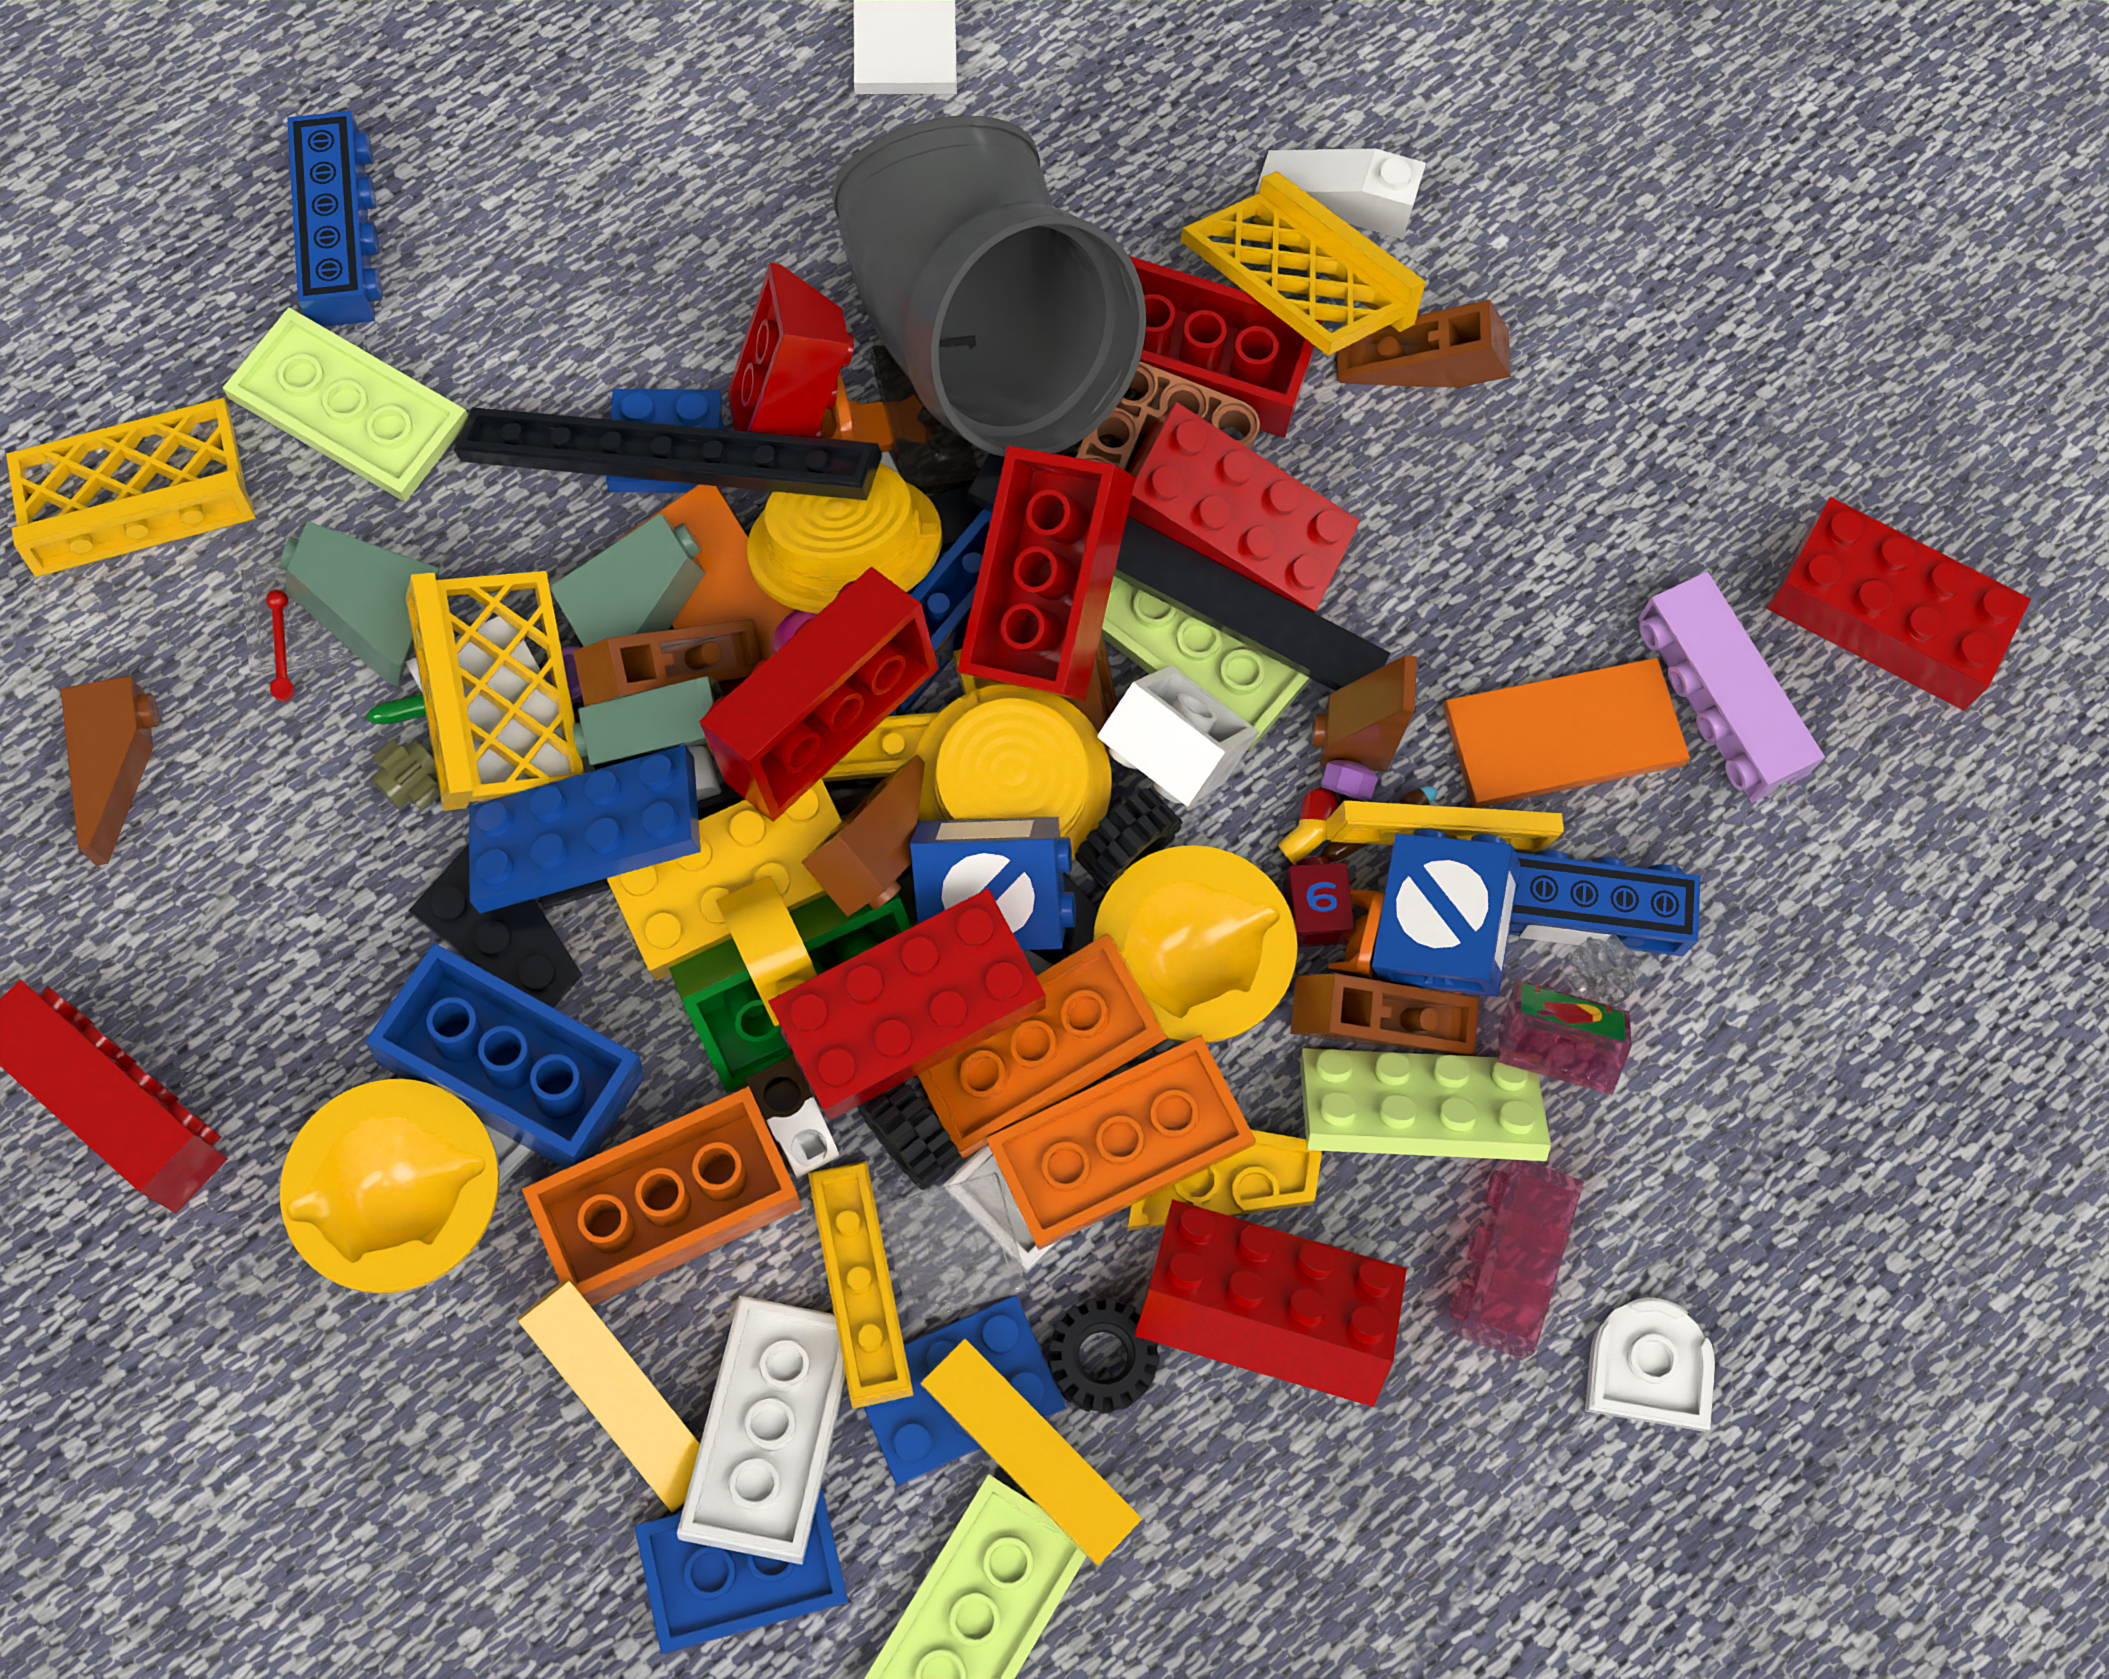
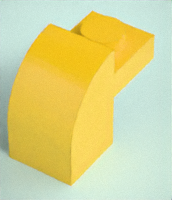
M769 875L717 899L716 902L775 1027L779 1025V1022L768 1001L816 977L817 973L785 903Z

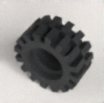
M1144 788L1138 794L1134 793L1129 796L1123 805L1122 803L1117 805L1109 817L1105 816L1098 823L1099 827L1090 831L1086 836L1087 840L1078 847L1075 858L1107 892L1114 881L1123 875L1124 871L1132 864L1154 852L1164 850V847L1174 840L1175 834L1180 831L1183 822L1152 788Z
M905 1082L857 1106L860 1115L865 1119L869 1129L874 1132V1136L879 1143L885 1147L887 1153L898 1163L900 1169L921 1190L927 1189L961 1161L962 1156L958 1152L957 1146L950 1140L951 1137L948 1132L938 1123L939 1120L934 1113L928 1110L925 1102L920 1097H917L914 1090Z
M1106 1297L1105 1301H1096V1298L1085 1300L1081 1306L1076 1307L1075 1305L1067 1311L1062 1320H1059L1050 1340L1048 1367H1050L1056 1385L1063 1393L1062 1396L1069 1403L1073 1402L1080 1406L1081 1410L1087 1412L1092 1410L1099 1411L1100 1414H1109L1112 1411L1119 1409L1122 1411L1130 1407L1148 1390L1159 1366L1160 1355H1158L1157 1350L1159 1343L1135 1336L1140 1315L1135 1312V1306L1128 1302L1126 1306L1117 1303L1116 1298ZM1095 1333H1110L1119 1338L1125 1346L1127 1352L1126 1366L1114 1378L1107 1380L1094 1378L1081 1365L1079 1358L1080 1347L1085 1339Z

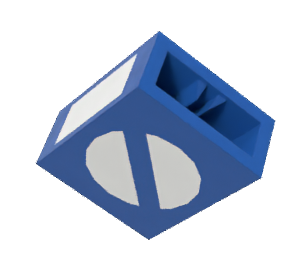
M1059 817L918 821L910 842L918 924L989 888L1021 950L1062 949L1066 927H1075L1076 902L1074 892H1064L1063 873H1071L1072 847L1070 837H1060Z
M1418 829L1414 831V835L1395 834L1372 963L1373 969L1382 982L1499 997L1520 870V862L1512 844H1506L1504 839L1486 834L1474 835L1471 837V840L1450 839L1445 833L1431 829Z

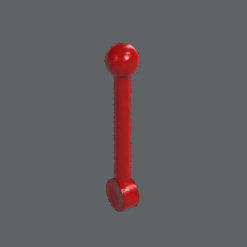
M274 589L269 591L265 599L266 605L272 610L276 679L270 685V692L277 701L288 702L294 697L296 691L287 674L283 610L288 605V596L284 591Z

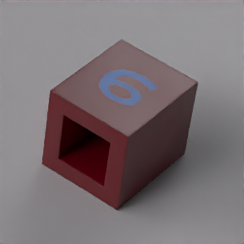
M1309 857L1296 862V865L1289 866L1283 881L1284 899L1290 908L1295 924L1297 947L1347 944L1354 931L1347 862L1330 863V859L1326 857Z

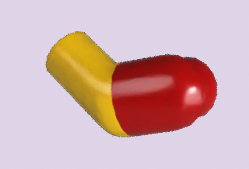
M1322 787L1310 790L1302 801L1298 827L1277 843L1281 851L1294 865L1327 839L1326 820L1339 807L1338 798L1333 791Z

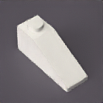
M1376 148L1269 150L1255 194L1259 193L1262 177L1278 171L1348 224L1403 239L1426 163Z

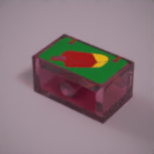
M1516 979L1499 1025L1498 1062L1613 1095L1632 1047L1630 1011Z

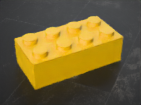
M819 779L774 822L745 799L699 820L701 852L607 878L646 966L656 981L671 975L670 967L733 938L718 907L717 899L769 875L774 881L788 912L828 894L801 863L842 821L822 779Z

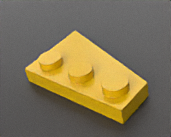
M1250 1129L1256 1139L1254 1146L1131 1205L1127 1231L1164 1226L1172 1199L1228 1216L1312 1205L1316 1197L1322 1151L1307 1150L1306 1139Z

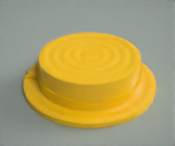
M880 463L867 500L772 492L765 509L751 528L747 542V558L753 578L771 598L793 609L819 614L836 598L844 585L855 581L871 566L905 592L911 590L929 573L939 556L942 546V526L939 514L931 500L918 488L904 481L893 469Z
M999 684L972 690V692L957 698V700L944 708L933 719L919 741L914 756L918 754L925 762L918 820L1059 817L1060 837H1070L1073 861L1076 859L1075 853L1078 852L1077 849L1080 844L1087 840L1086 836L1091 830L1099 827L1098 823L1106 816L1108 811L1112 777L1103 741L1097 738L1099 733L1088 718L1073 704L1058 695L1009 684Z
M1189 845L1167 848L1154 852L1132 864L1124 871L1123 875L1114 881L1107 891L1098 910L1093 932V941L1107 933L1115 940L1168 1036L1167 1040L1184 1043L1199 1035H1202L1206 1044L1220 1042L1239 1036L1258 1025L1275 1009L1283 998L1291 982L1297 959V934L1293 916L1277 886L1264 872L1246 859L1231 852L1208 846Z
M385 1079L362 1084L343 1092L322 1106L306 1122L293 1141L283 1166L280 1181V1206L283 1222L293 1245L303 1259L327 1279L346 1288L365 1293L386 1294L409 1291L427 1285L449 1273L480 1242L490 1224L497 1204L499 1192L498 1159L491 1137L481 1120L462 1100L452 1093L426 1082L409 1079Z

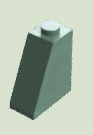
M659 513L549 588L583 647L611 637L665 631L670 628L706 574L695 557L702 552V548L684 523L676 527L662 513Z
M307 521L300 538L290 537L281 556L279 569L287 571L286 593L389 684L399 686L407 665L406 661L409 660L414 647L405 597L411 574L435 573L436 580H438L440 568Z
M706 676L578 708L581 722L573 724L577 751L580 757L588 756L590 766L601 767L622 760L629 761L681 745L691 747L709 744L699 721L707 714L713 703L724 696L722 685L720 682Z

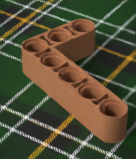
M1139 362L1128 388L1137 390L1143 398L1132 401L1123 397L1108 418L1083 439L1076 458L1113 464L1127 472L1141 435L1146 436L1151 425L1176 402L1218 429L1231 427L1240 431L1243 439L1237 441L1252 450L1258 435L1260 422L1255 410L1243 401L1146 363ZM1107 434L1115 435L1122 440L1124 445L1118 448H1110L1103 445L1098 438Z

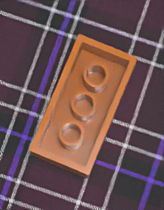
M749 1086L521 1189L559 1281L562 1282L568 1277L590 1306L802 1209L796 1189Z

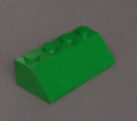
M897 893L876 910H873L869 904H866L848 917L828 894L789 912L813 963L812 965L817 976L912 927ZM895 925L898 932H896L889 926ZM733 938L669 968L681 1001L726 1092L745 1084L746 1078L794 1054L780 1024L774 1027Z

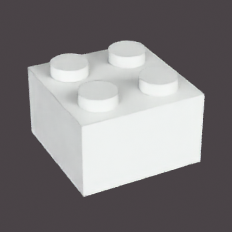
M1169 665L1131 684L1097 738L1110 747L1109 753L1116 761L1128 768H1138L1155 781L1153 783L1154 788L1163 797L1174 803H1183L1188 807L1225 783L1260 731L1174 666Z

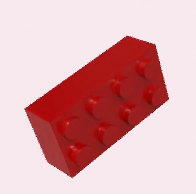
M1129 256L1142 284L1146 308V331L1139 362L1146 363L1245 402L1258 414L1259 430L1285 438L1316 346L1245 291ZM1315 319L1316 322L1322 325L1323 320Z
M1178 402L1173 404L1151 425L1127 471L1136 477L1127 516L1313 613L1316 612L1360 523V520Z
M1007 445L957 672L988 681L1086 701L1136 477L1113 464Z
M1830 496L1806 530L1766 609L1965 711L1989 688L2031 598Z
M871 566L855 581L844 585L836 598L818 615L803 622L796 630L794 636L771 657L761 660L754 667L751 675L728 696H723L715 701L699 723L725 783L772 822L779 818L939 669L921 603Z
M989 888L782 993L768 1002L823 1111L830 1121L1046 1008V994Z
M20 979L0 999V1067L137 1191L176 1214L228 1160L226 1156L214 1147L222 1137L195 1113H191L178 1102L179 1098L155 1077L150 1076L136 1064L137 1061L111 1038H107L95 1027V1023L71 1002L66 1001L48 985L38 993Z
M1172 1199L1157 1246L1135 1336L1374 1407L1394 1361L1407 1268Z

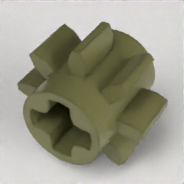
M392 739L372 756V759L378 764L379 770L370 779L397 809L400 810L408 802H411L422 810L440 794V790L436 786L437 783L434 781L437 778L434 758L416 740H413L403 748L402 745H398Z

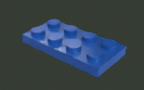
M681 745L469 806L470 903L481 914L701 852L694 756L686 745Z

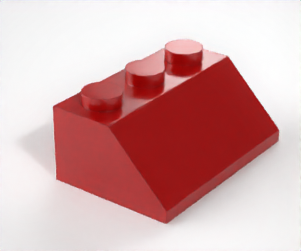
M772 262L769 264L727 391L733 427L735 431L822 438V419L826 409L832 410L836 403L838 393L837 378L841 367H848L851 362L854 350V337L852 333H847L842 308L781 264Z

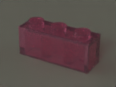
M1511 1160L1503 1168L1502 1172L1496 1169L1492 1172L1483 1199L1484 1204L1492 1206L1486 1228L1479 1225L1476 1227L1467 1251V1260L1475 1262L1469 1284L1460 1282L1450 1308V1317L1458 1319L1454 1336L1520 1360H1524L1535 1353L1584 1184L1583 1180L1526 1160Z

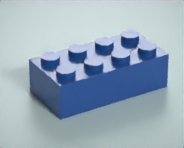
M433 943L365 1040L379 1066L403 1079L426 1082L452 1093L462 1100L483 1124L564 1169L595 1156L644 1080L640 1055L436 943Z

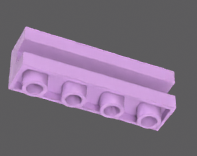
M1709 572L1700 574L1651 597L1638 618L1642 639L1649 649L1659 652L1668 667V678L1672 688L1679 696H1686L1695 710L1698 729L1703 738L1711 744L1715 743L1726 761L1725 769L1727 776L1733 786L1740 791L1744 790L1751 803L1770 795L1778 785L1784 782H1788L1790 785L1808 776L1825 756Z

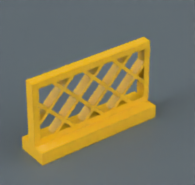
M1278 171L1262 177L1259 193L1182 229L1180 240L1182 243L1328 356L1388 325H1391L1399 332L1415 325L1426 281ZM1254 216L1253 221L1258 225L1242 223V221ZM1212 235L1234 238L1233 244L1213 242L1207 237ZM1241 239L1271 243L1270 249L1242 246ZM1279 244L1286 245L1293 252L1278 250ZM1240 262L1270 266V273L1249 270ZM1278 267L1307 271V277L1278 274ZM1316 272L1324 274L1330 280L1316 279ZM1277 291L1307 294V301L1287 299ZM1315 296L1344 299V306L1316 303ZM1353 301H1359L1369 309L1354 308ZM1315 319L1345 323V326L1331 333L1316 322Z
M224 397L6 453L17 526L12 528L13 542L35 577L256 519L252 501L246 491L233 423ZM213 419L218 420L219 426L206 442L189 436L196 424ZM157 434L165 438L150 457L134 450L143 437ZM180 445L197 452L182 471L165 464ZM103 448L111 452L96 471L80 465V462L89 451ZM211 459L227 466L228 471L200 479L197 478L198 474ZM125 460L142 466L127 485L110 478ZM47 462L56 466L41 485L26 480L24 468ZM157 473L173 480L169 487L146 493L142 492ZM70 474L87 480L72 499L55 493ZM101 488L118 494L112 502L89 508L86 507ZM46 502L63 509L58 516L35 522L32 520Z
M539 571L436 580L435 573L411 574L405 597L443 811L465 809L469 802L497 799L584 774L582 757H580L574 740L573 724L575 719L547 572ZM535 589L538 609L528 622L501 603L510 591ZM498 592L494 598L488 593ZM468 594L486 608L475 622L468 626L450 613L447 596ZM493 612L519 630V633L504 651L477 632ZM539 620H541L543 633L534 627ZM453 630L462 636L457 644L455 643ZM526 636L547 652L548 662L538 674H535L511 656ZM469 641L496 660L481 680L459 666L458 655ZM503 665L530 684L514 704L487 686ZM549 672L551 673L553 686L544 680ZM463 683L472 689L466 698ZM536 689L553 700L557 705L558 715L548 728L521 710V707ZM478 695H481L506 713L491 734H488L469 720L467 709ZM512 719L540 737L525 758H522L497 740L498 736ZM559 725L561 726L563 739L554 734ZM472 737L482 743L476 752ZM547 742L566 756L569 774L549 777L530 762ZM488 749L516 767L506 782L481 784L477 763ZM522 773L526 774L531 778L517 780Z

